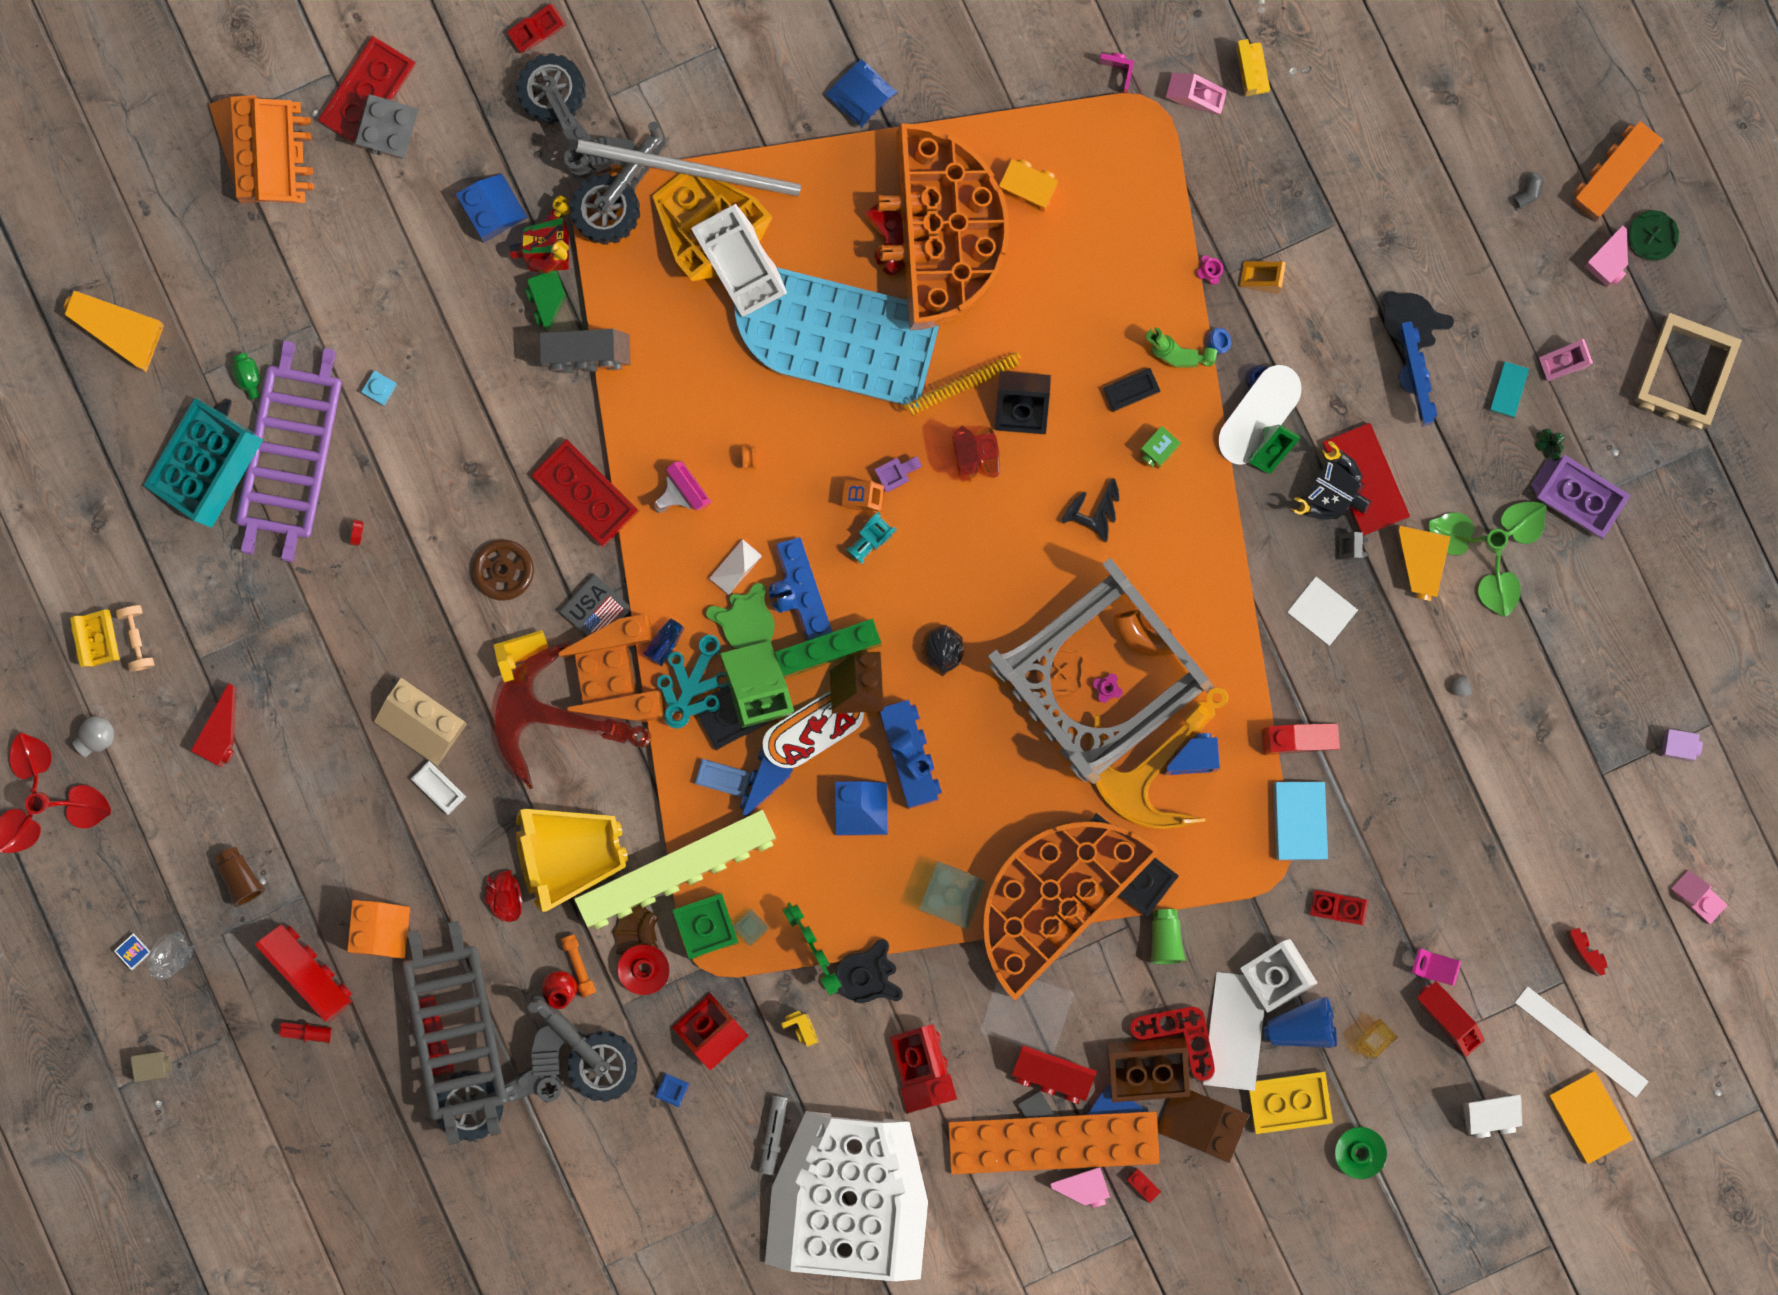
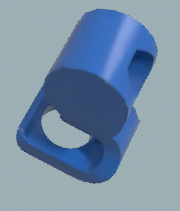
M908 730L888 744L894 750L902 752L906 758V763L904 764L917 781H920L934 770L925 753L915 750L912 744V735Z

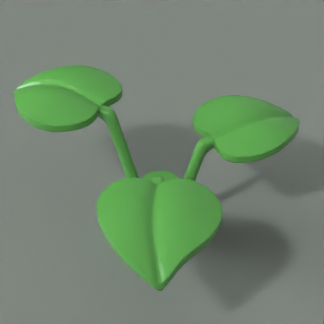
M1522 502L1510 506L1505 510L1501 518V524L1508 532L1502 529H1494L1488 536L1483 535L1482 537L1470 538L1474 533V525L1470 518L1462 513H1448L1430 520L1429 531L1450 536L1447 551L1449 555H1463L1468 549L1469 542L1477 543L1482 541L1485 542L1486 548L1490 552L1496 554L1495 575H1488L1481 580L1478 586V596L1488 609L1502 617H1506L1515 609L1519 601L1521 586L1515 574L1506 572L1500 575L1501 552L1506 547L1508 537L1511 535L1520 544H1531L1537 541L1544 530L1547 507L1545 504L1538 502Z

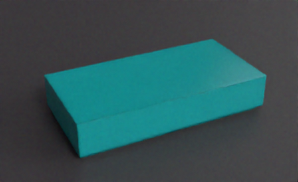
M1504 362L1489 411L1515 418L1529 368Z

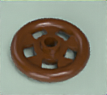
M506 539L495 540L486 544L477 553L472 567L473 579L478 589L487 597L500 601L511 600L523 594L530 586L534 575L533 561L528 551L519 543ZM498 551L501 557L491 562L488 556ZM511 551L520 558L515 564L511 559L507 558ZM501 565H505L508 568L505 574L498 572V568ZM490 568L493 578L485 580L483 569ZM517 569L523 571V577L520 582L513 580ZM497 582H508V590H497Z

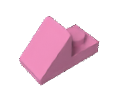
M1584 339L1539 357L1547 381H1553L1572 372L1582 371L1593 363Z
M1689 870L1671 888L1707 924H1711L1728 906L1710 889L1712 887L1710 884Z

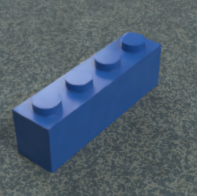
M909 700L883 707L884 711L879 712L888 742H892L908 730L912 735V744L917 752H924L923 745L927 744L923 729L918 730L915 720L920 719L916 705H910ZM890 747L908 809L938 801L937 795L942 793L938 779L933 780L930 772L920 781H917L904 764L906 763V758L902 752ZM927 754V755H926L927 758L929 759V761H930L931 764L933 765V761H932L931 755H930V754Z

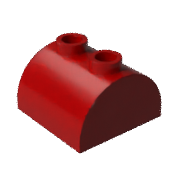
M934 1024L889 1037L903 1087L948 1075V1062L942 1054L939 1044L941 1037L939 1032L936 1031Z

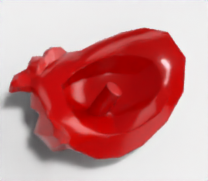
M512 870L501 871L494 879L488 876L487 886L484 888V900L491 912L501 921H517L522 911L520 886L517 879L512 875Z

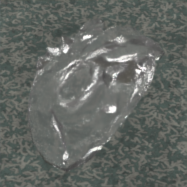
M178 931L163 935L156 941L148 955L146 964L148 973L155 979L164 980L170 978L181 968L187 967L189 960L192 958L195 945L188 946L184 935Z

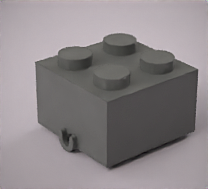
M370 94L366 95L352 145L372 150L371 153L382 155L383 153L400 159L405 158L418 108L387 98L384 99Z

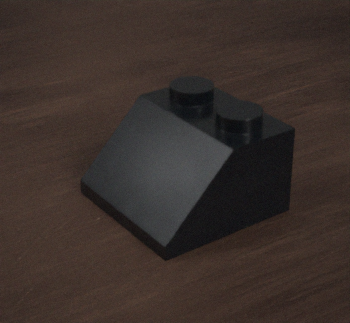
M1000 371L995 430L1046 434L1051 375Z

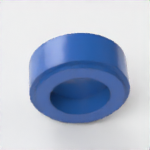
M1216 328L1207 333L1205 339L1207 348L1216 349L1217 355L1225 353L1230 349L1231 338L1225 329Z

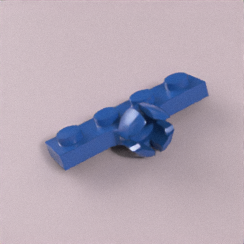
M1412 321L1402 323L1399 330L1405 352L1406 365L1400 370L1398 379L1401 382L1400 386L1404 391L1414 394L1421 427L1432 425L1434 417H1437L1435 403H1430L1428 395L1431 392L1430 373L1426 368L1423 352L1419 353L1417 343L1420 342L1419 331L1417 327L1413 328Z
M801 537L776 544L774 547L784 574V580L774 582L769 587L770 599L779 596L783 597L777 599V602L772 603V606L779 613L794 610L797 613L806 641L832 633Z

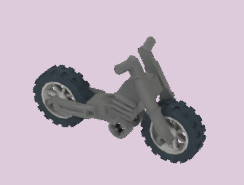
M549 53L548 56L539 55L534 61H528L525 69H521L519 73L520 78L516 82L517 97L526 113L530 117L535 118L536 121L541 123L547 122V124H554V122L558 121L561 123V130L570 143V148L564 154V161L575 177L586 178L591 175L593 170L596 173H600L606 170L622 169L616 176L602 174V176H591L587 182L584 180L580 184L581 187L574 191V198L570 202L571 218L576 228L585 238H588L593 243L599 242L602 245H608L611 242L614 244L618 243L623 237L627 238L630 235V231L637 226V220L640 218V203L635 194V188L651 167L575 152L576 141L580 139L659 155L668 146V141L663 136L657 122L649 123L648 128L651 135L639 149L632 141L623 138L607 136L593 140L574 117L576 115L575 111L581 109L583 98L586 97V84L580 70L574 62L568 60L563 55L556 56L553 53ZM549 72H557L554 78L552 76H547L546 74ZM562 74L569 81L567 83L557 85ZM543 75L544 83H535ZM533 87L542 89L543 92L534 98ZM569 88V92L565 98L562 95L561 89ZM547 96L548 106L538 103ZM578 160L581 161V164L577 165L576 162ZM597 195L598 198L595 199L594 204L589 203ZM587 208L598 210L590 218L587 216ZM624 208L622 216L620 218L616 216V212ZM602 216V227L596 226L592 222ZM607 219L610 222L617 221L613 225L607 226Z
M537 993L531 995L530 1000L532 1003L529 1004L528 1010L531 1013L538 1011L545 1018L547 1024L541 1026L535 1035L531 1051L532 1067L504 1083L507 1102L516 1101L530 1094H536L547 1102L554 1101L559 1097L562 1088V1080L558 1075L560 1071L559 1050L565 1041L572 1047L568 1060V1075L572 1085L582 1096H586L593 1101L608 1102L612 1099H618L631 1088L637 1074V1057L632 1045L623 1036H619L612 1031L603 1032V1030L587 1035L585 1033L582 1034L558 1009L551 1007L542 995ZM604 1047L610 1048L615 1052L608 1057L604 1055ZM619 1055L622 1067L610 1065L611 1061ZM584 1060L591 1066L590 1068L583 1069ZM462 1070V1072L453 1073L444 1081L482 1072ZM608 1070L621 1071L619 1077L615 1081H613ZM595 1072L597 1076L594 1083L587 1078L586 1073ZM605 1074L610 1084L598 1085L600 1077ZM493 1081L465 1087L466 1095L463 1098L455 1093L458 1089L437 1093L439 1108L448 1107L451 1097L460 1103H466L496 1096ZM550 1081L551 1085H555L554 1091L549 1092L548 1088H544L545 1082ZM470 1087L477 1088L481 1092L472 1095L470 1094ZM503 1105L496 1106L499 1122L503 1113ZM485 1109L464 1113L460 1122L455 1119L460 1141H475L489 1134L486 1115L481 1121L476 1115L477 1112L485 1111ZM467 1114L472 1115L476 1122L474 1124H463ZM437 1119L438 1125L445 1131L444 1119Z

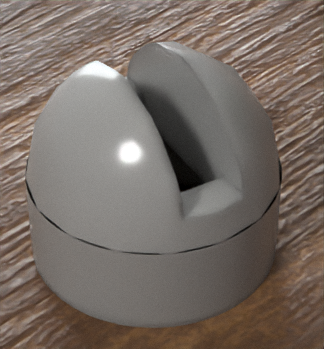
M1467 675L1457 678L1453 683V691L1460 697L1473 695Z

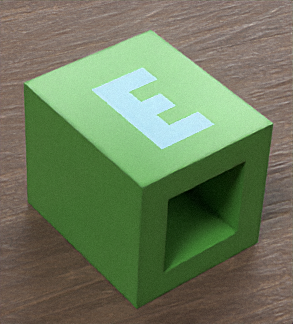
M1161 426L1141 448L1140 453L1143 454L1141 459L1153 468L1155 465L1159 469L1177 450L1181 442Z

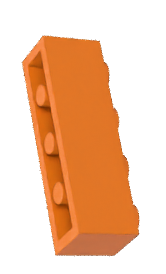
M1641 121L1635 127L1632 124L1629 125L1621 135L1624 141L1619 146L1615 143L1605 154L1609 159L1604 165L1598 163L1589 174L1593 177L1586 185L1582 182L1573 193L1577 197L1572 203L1595 222L1663 142L1661 137Z

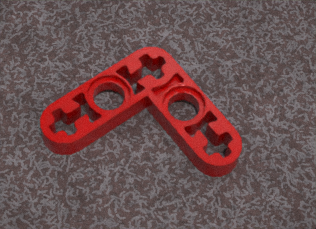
M1187 1007L1140 1016L1132 1021L1130 1030L1136 1040H1150L1184 1034L1193 1077L1200 1082H1207L1213 1078L1215 1066L1205 1016L1200 1008ZM1194 1012L1195 1016H1200L1201 1019L1197 1020V1025L1192 1026L1191 1022H1184V1028L1179 1029V1020L1176 1015L1182 1014V1019L1189 1018V1013ZM1164 1017H1171L1175 1021V1026L1172 1030L1165 1031L1161 1028L1160 1022ZM1156 1019V1028L1159 1033L1153 1034L1154 1029L1146 1030V1035L1141 1036L1140 1032H1135V1028L1139 1026L1138 1023L1143 1022L1144 1026L1153 1025L1151 1020ZM1200 1037L1205 1040L1206 1046L1202 1051H1194L1191 1048L1190 1043L1194 1038ZM1208 1053L1209 1058L1204 1057V1064L1206 1067H1210L1211 1070L1207 1071V1076L1202 1077L1201 1073H1196V1069L1200 1067L1199 1059L1193 1061L1192 1056L1201 1057Z

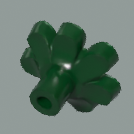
M1549 428L1537 432L1536 437L1540 440V442L1535 444L1537 450L1541 451L1544 449L1543 454L1545 458L1558 460L1561 456L1560 453L1564 450V446L1561 444L1565 440L1562 433L1553 434Z

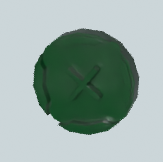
M1649 210L1641 213L1632 221L1628 229L1627 240L1636 256L1645 261L1656 262L1666 259L1674 252L1679 242V229L1676 222L1666 213Z

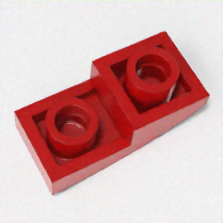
M1314 890L1310 916L1364 926L1369 900Z
M1580 928L1567 931L1574 950L1586 967L1596 976L1605 975V969L1608 968L1603 953L1599 954L1598 949L1590 952L1587 951L1590 943L1586 932H1581Z

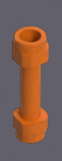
M573 934L560 939L564 951H568L580 984L578 989L582 998L597 993L593 981H589L577 947L580 946L576 935Z

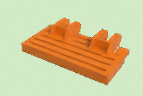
M273 99L251 100L255 202L304 204L305 192L296 191L314 190L313 183L295 182V175L310 176L314 174L311 167L295 166V164H303V142L298 141L312 140L311 133L293 132V125H311V118L292 116V114L301 113V102Z

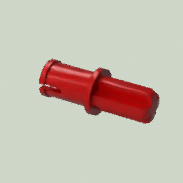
M281 1022L279 1036L301 1039L304 1040V1043L308 1040L330 1044L332 1027L309 1025V1022H306V1025L290 1022Z

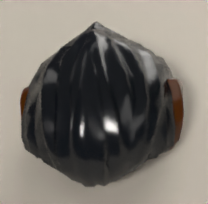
M940 624V626H936V628L931 629L925 634L924 642L921 644V656H923L925 663L932 670L944 676L948 671L960 664L964 656L963 638L951 627Z

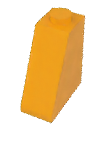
M1399 526L1398 532L1411 592L1416 593V598L1431 601L1432 596H1438L1450 536Z

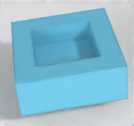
M374 370L361 393L385 406L397 383Z

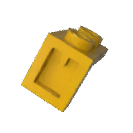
M542 630L494 644L497 663L504 682L514 680L512 669L516 668L515 663L550 652Z

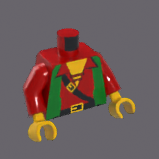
M561 195L557 196L552 204L555 210H552L542 222L526 227L523 230L522 243L509 245L512 260L524 258L528 270L539 271L545 274L551 271L569 270V233L564 218H562V214L568 215L570 213L569 201Z

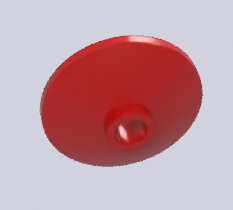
M640 944L629 948L623 953L618 963V976L621 983L627 990L638 995H649L659 991L666 984L669 977L670 967L668 959L661 950L652 945ZM645 963L649 966V969L642 971L639 966Z

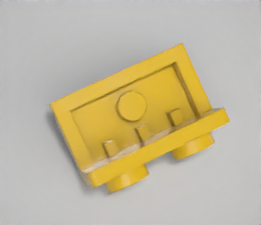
M101 610L84 616L70 617L71 632L74 636L76 657L80 667H97L120 660L110 610Z

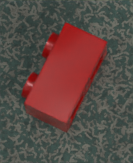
M1138 1168L1126 1179L1148 1203H1151L1161 1193Z

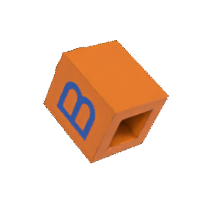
M845 480L844 488L841 492L842 506L853 510L881 511L884 486L872 481Z

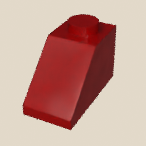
M950 1074L900 1089L907 1114L957 1100Z

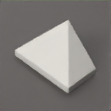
M742 539L709 579L730 595L761 559L762 555Z

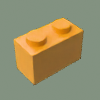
M1011 159L999 188L1003 194L1045 213L1058 184V180L1054 179L1055 175L1043 169L1039 172L1031 168L1032 164L1025 160L1018 159L1015 161Z

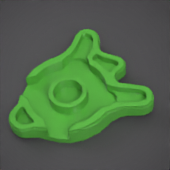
M756 583L753 585L747 595L733 594L730 597L732 605L730 609L711 606L706 612L709 620L718 623L723 628L726 639L735 649L766 641L771 642L775 623L771 612L765 605L766 589L763 584Z

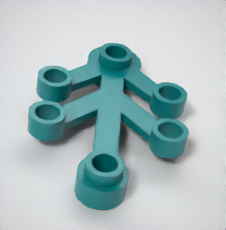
M706 635L700 640L699 648L702 653L689 679L684 668L685 659L683 655L679 652H673L669 655L668 662L674 668L682 690L678 702L672 690L674 686L672 678L668 675H662L657 680V685L663 691L668 705L664 712V719L671 728H683L688 724L691 716L704 711L715 712L720 707V702L714 695H708L704 701L689 705L691 698L715 688L726 689L729 687L728 681L725 684L718 683L719 678L726 677L725 672H719L715 677L700 682L711 657L718 655L721 649L719 640L713 635ZM714 644L715 649L713 651H707V645ZM674 657L681 658L679 664L672 663ZM667 679L670 681L669 686H661L663 680ZM709 700L716 701L714 707H708L707 703ZM681 713L682 717L680 720H674L673 715Z

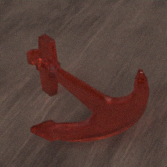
M568 641L544 649L522 662L513 671L514 680L507 681L504 684L497 702L495 731L500 750L512 770L526 783L529 789L533 788L528 765L519 748V738L522 731L531 724L541 723L599 732L603 739L623 744L629 741L632 745L639 748L647 746L651 740L650 732L644 727L636 726L631 728L628 723L611 719L595 721L543 704L536 698L533 690L536 676L559 657L558 652L570 645ZM641 732L643 738L641 741H637L636 736Z

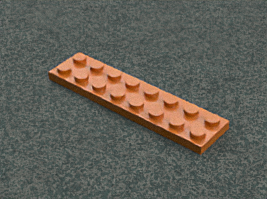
M1157 1111L949 1122L951 1175L1160 1164Z

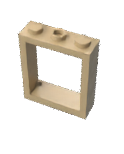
M1669 313L1664 319L1634 402L1640 404L1639 408L1645 409V411L1654 412V410L1664 413L1663 417L1669 420L1678 421L1680 419L1688 422L1687 426L1698 430H1702V428L1707 429L1711 425L1742 340ZM1671 330L1728 351L1704 415L1648 394Z

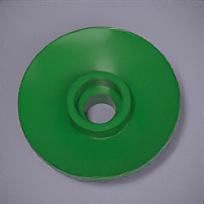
M1352 1128L1346 1131L1337 1141L1335 1159L1339 1168L1349 1177L1368 1179L1378 1174L1384 1167L1387 1159L1386 1144L1383 1138L1370 1128ZM1358 1148H1362L1365 1151L1364 1157L1358 1158L1355 1155Z

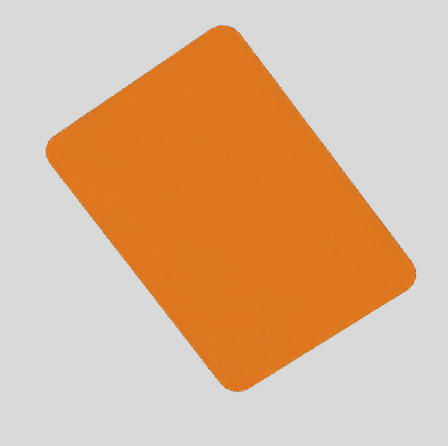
M1117 93L917 124L935 128V131L946 135L950 134L964 142L985 161L993 172V177L998 186L1011 159L1015 161L1018 159L1025 160L1032 164L1031 168L1039 172L1042 169L1047 170L1055 175L1054 179L1058 180L1057 187L1045 213L1004 194L1009 216V239L1001 268L987 291L969 310L939 326L922 396L923 394L927 395L932 390L936 391V388L940 389L941 386L945 387V384L954 383V380L963 378L968 373L972 374L977 369L981 370L982 367L990 365L991 362L995 363L996 360L999 361L1000 358L1004 359V356L1008 357L1009 354L1013 355V352H1016L1021 357L1019 359L1015 355L1019 364L1018 367L1010 356L1014 369L1010 367L1009 361L1006 359L1010 370L1007 371L1003 361H1001L1005 371L1051 375L1046 434L995 430L999 375L993 365L992 368L996 377H993L988 367L992 377L989 379L986 371L983 369L987 381H984L982 374L979 372V376L982 379L981 384L974 373L978 386L974 384L970 376L973 388L970 387L968 380L965 378L969 390H966L961 380L964 392H962L959 384L956 382L960 394L956 393L952 385L955 397L952 396L947 386L951 396L950 399L942 388L946 401L943 400L941 393L938 391L942 402L939 403L935 393H933L937 405L933 403L929 395L933 405L930 407L927 399L924 397L928 409H925L923 402L920 400L923 412L918 408L919 413L917 414L915 409L912 408L914 416L911 415L907 406V410L904 411L903 405L784 376L767 368L757 360L744 343L736 322L734 302L719 276L691 281L675 261L652 195L680 174L678 172L653 167L649 169L635 188V194L640 203V218L637 220V226L630 231V235L627 238L623 237L618 243L614 244L611 242L608 245H602L599 242L593 243L579 232L573 222L588 329H616L630 335V365L622 366V370L609 371L607 368L597 367L598 371L595 372L611 482L639 510L619 531L631 616L645 614L650 617L654 641L636 645L643 693L656 690L663 693L657 685V680L662 675H668L673 680L674 686L672 690L678 702L682 690L674 668L668 662L669 655L673 652H679L683 655L685 659L684 668L689 679L702 653L699 648V642L706 635L715 636L720 642L721 649L718 655L711 657L700 682L715 677L719 672H725L720 653L735 650V648L726 639L723 628L718 623L709 620L706 612L711 606L730 609L732 606L730 597L733 594L747 595L756 583L765 586V605L774 619L775 629L771 639L774 653L806 642L797 613L794 610L782 613L777 612L772 603L777 602V599L783 596L771 599L769 597V587L774 582L784 580V574L774 546L778 543L801 537L832 632L870 619L874 620L881 640V646L865 652H881L883 707L909 700L910 705H916L920 719L915 720L918 730L923 729L927 744L923 745L925 755H931L934 770L931 772L932 779H938L942 792L937 795L938 801L908 809L880 712H864L863 721L854 732L805 763L794 767L790 778L748 815L751 816L761 810L764 811L776 837V840L772 841L773 847L759 852L757 848L749 852L750 857L744 861L736 863L735 860H732L725 864L726 869L716 874H712L709 871L702 875L703 880L689 886L688 882L678 886L680 891L673 894L675 909L722 893L739 941L737 945L725 947L693 959L700 969L718 977L739 978L820 965L798 924L792 927L782 909L788 906V902L792 906L796 904L799 906L804 916L800 920L803 927L809 926L817 939V942L813 944L817 951L822 949L829 963L840 962L846 955L855 951L867 950L879 938H884L889 943L887 955L984 940V912L987 897L997 873L1010 855L1024 842L1046 829L1070 822L1090 821L1096 813L1110 824L1133 831L1151 842L1161 851L1155 858L1179 875L1153 911L1160 909L1180 910L1250 899L1269 892L1284 878L1292 860H1276L1273 783L1283 782L1279 754L1264 755L1261 730L1274 726L1232 462L1223 456L1219 447V434L1225 424L1216 364L1214 363V365L1208 367L1199 362L1198 367L1174 368L1152 352V344L1146 338V334L1150 329L1154 331V328H1159L1164 335L1170 336L1180 348L1198 350V355H1203L1204 349L1207 348L1205 342L1206 335L1210 331L1202 279H1199L1197 276V270L1200 269L1179 136L1172 117L1158 102L1141 94ZM899 127L680 159L801 184L800 194L797 197L728 183L755 197L772 216L760 244L775 266L907 300L905 268L895 275H888L882 270L886 267L885 264L888 261H885L880 266L877 264L874 257L875 252L885 241L864 216L869 209L877 204V195H900L896 134ZM615 169L604 174L616 176L622 169ZM597 195L589 203L594 204L595 199L598 198ZM587 208L588 218L598 212V210ZM624 208L619 209L616 212V216L620 218L623 214ZM602 216L592 223L602 227ZM607 219V226L613 225L617 221L610 222ZM1151 368L1161 392L1113 412L1103 388ZM1163 426L1181 444L1159 469L1155 465L1152 468L1141 459L1143 454L1140 453V450L1157 430ZM742 446H745L747 449L755 446L756 469H753L751 466L743 469ZM914 457H918L922 467L906 474L909 482L888 493L885 489L883 490L881 511L853 510L842 506L841 492L844 488L845 480L872 481L882 485L875 471L876 468L896 458L903 464ZM683 461L712 503L700 510L688 509L682 505H671L665 512L659 513L655 509L654 503L666 492V478L668 477L666 469L675 462ZM1114 478L1116 480L1120 499L1118 502H1115L1113 496H1111L1116 514V521L1114 523L1111 522L1110 517L1105 513L1109 528L1107 542H1103L1098 533L1077 522L1061 523L1068 508L1083 492H1086L1087 495L1079 513L1093 519L1111 479ZM879 512L881 518L891 527L897 528V530L884 545L880 546L877 550L873 549L864 558V563L861 565L845 549L847 546L851 547L860 537L859 533L865 524ZM743 539L760 553L762 557L732 593L728 595L709 578ZM1109 558L1119 567L1168 629L1171 628L1173 636L1214 685V688L1221 687L1228 693L1227 704L1221 708H1215V716L1200 731H1193L1153 779L1148 788L1150 803L1156 809L1162 812L1184 813L1205 818V822H1198L1178 828L1155 829L1136 824L1121 816L1105 801L1096 784L1093 785L1090 781L1084 782L1078 778L1070 768L1073 762H1068L1059 751L1063 747L1057 740L1052 742L1043 731L1047 728L1041 720L1036 722L1027 711L1031 708L1025 700L1020 702L1011 691L1015 688L1009 680L1006 682L1001 680L989 666L992 661L988 656L995 650L1005 654L1021 646L1107 578L1110 573L1103 566V563ZM1126 593L1074 633L1062 645L1073 648L1081 655L1086 664L1087 674L1084 684L1076 693L1068 697L1059 698L1054 696L1061 710L1069 718L1084 726L1093 728L1095 715H1099L1102 728L1123 724L1189 673L1175 654L1151 656L1136 651L1123 640L1115 622V615L1129 610H1139ZM1140 612L1143 623L1149 629L1155 630L1153 626L1149 623V621ZM940 624L947 625L959 633L963 638L964 656L960 664L948 671L944 676L932 670L925 663L923 656H921V644L924 642L925 634L931 629L936 628V626H940ZM709 644L706 647L707 651L715 649L714 644ZM674 657L672 663L679 664L681 658ZM847 658L785 679L794 709L793 713L831 691L830 670ZM1035 670L1029 671L1026 674L1027 681L1033 684L1038 683ZM1109 674H1115L1118 678V687L1123 691L1120 698L1113 697L1108 699L1106 703H1101L1098 700L1099 694L1097 689L1093 687V682L1097 678L1104 679ZM721 677L718 680L719 684L727 682L726 677ZM667 679L661 682L662 687H667L670 684V681ZM1106 686L1105 689L1109 691L1110 687ZM715 688L692 697L689 705L715 693L720 688ZM1041 688L1031 689L1032 692H1039L1041 694L1040 698L1046 696V692ZM1205 691L1201 692L1111 766L1122 772H1130L1136 769L1185 725V716L1198 702L1207 701L1208 693ZM1215 693L1213 699L1219 703L1222 700V696L1219 693ZM663 694L664 705L666 710L668 705ZM1044 705V707H1045L1047 710H1048L1049 707L1051 706V705ZM1054 710L1053 716L1058 717L1060 714L1059 710ZM681 713L673 715L674 720H680L682 717ZM697 714L691 716L688 724L680 729L669 727L664 718L647 721L667 855L746 818V816H743L744 810L740 808L743 800L742 797L695 784L702 759L750 773L754 769L758 771L762 762L758 760V756L763 746L766 732L788 716L775 719L717 751ZM1063 720L1058 722L1060 727H1062ZM1071 727L1068 730V734L1070 732L1073 734L1072 742L1075 743L1078 731L1076 728ZM1085 733L1081 738L1080 744L1083 751H1090L1091 733ZM1211 733V738L1218 737L1220 769L1217 772L1164 775L1166 767L1187 743L1194 739L1196 734ZM1104 734L1105 740L1109 739V736ZM863 781L887 783L888 835L836 836L835 782ZM749 784L746 794L750 795L753 785ZM1118 895L1092 923L1144 914Z

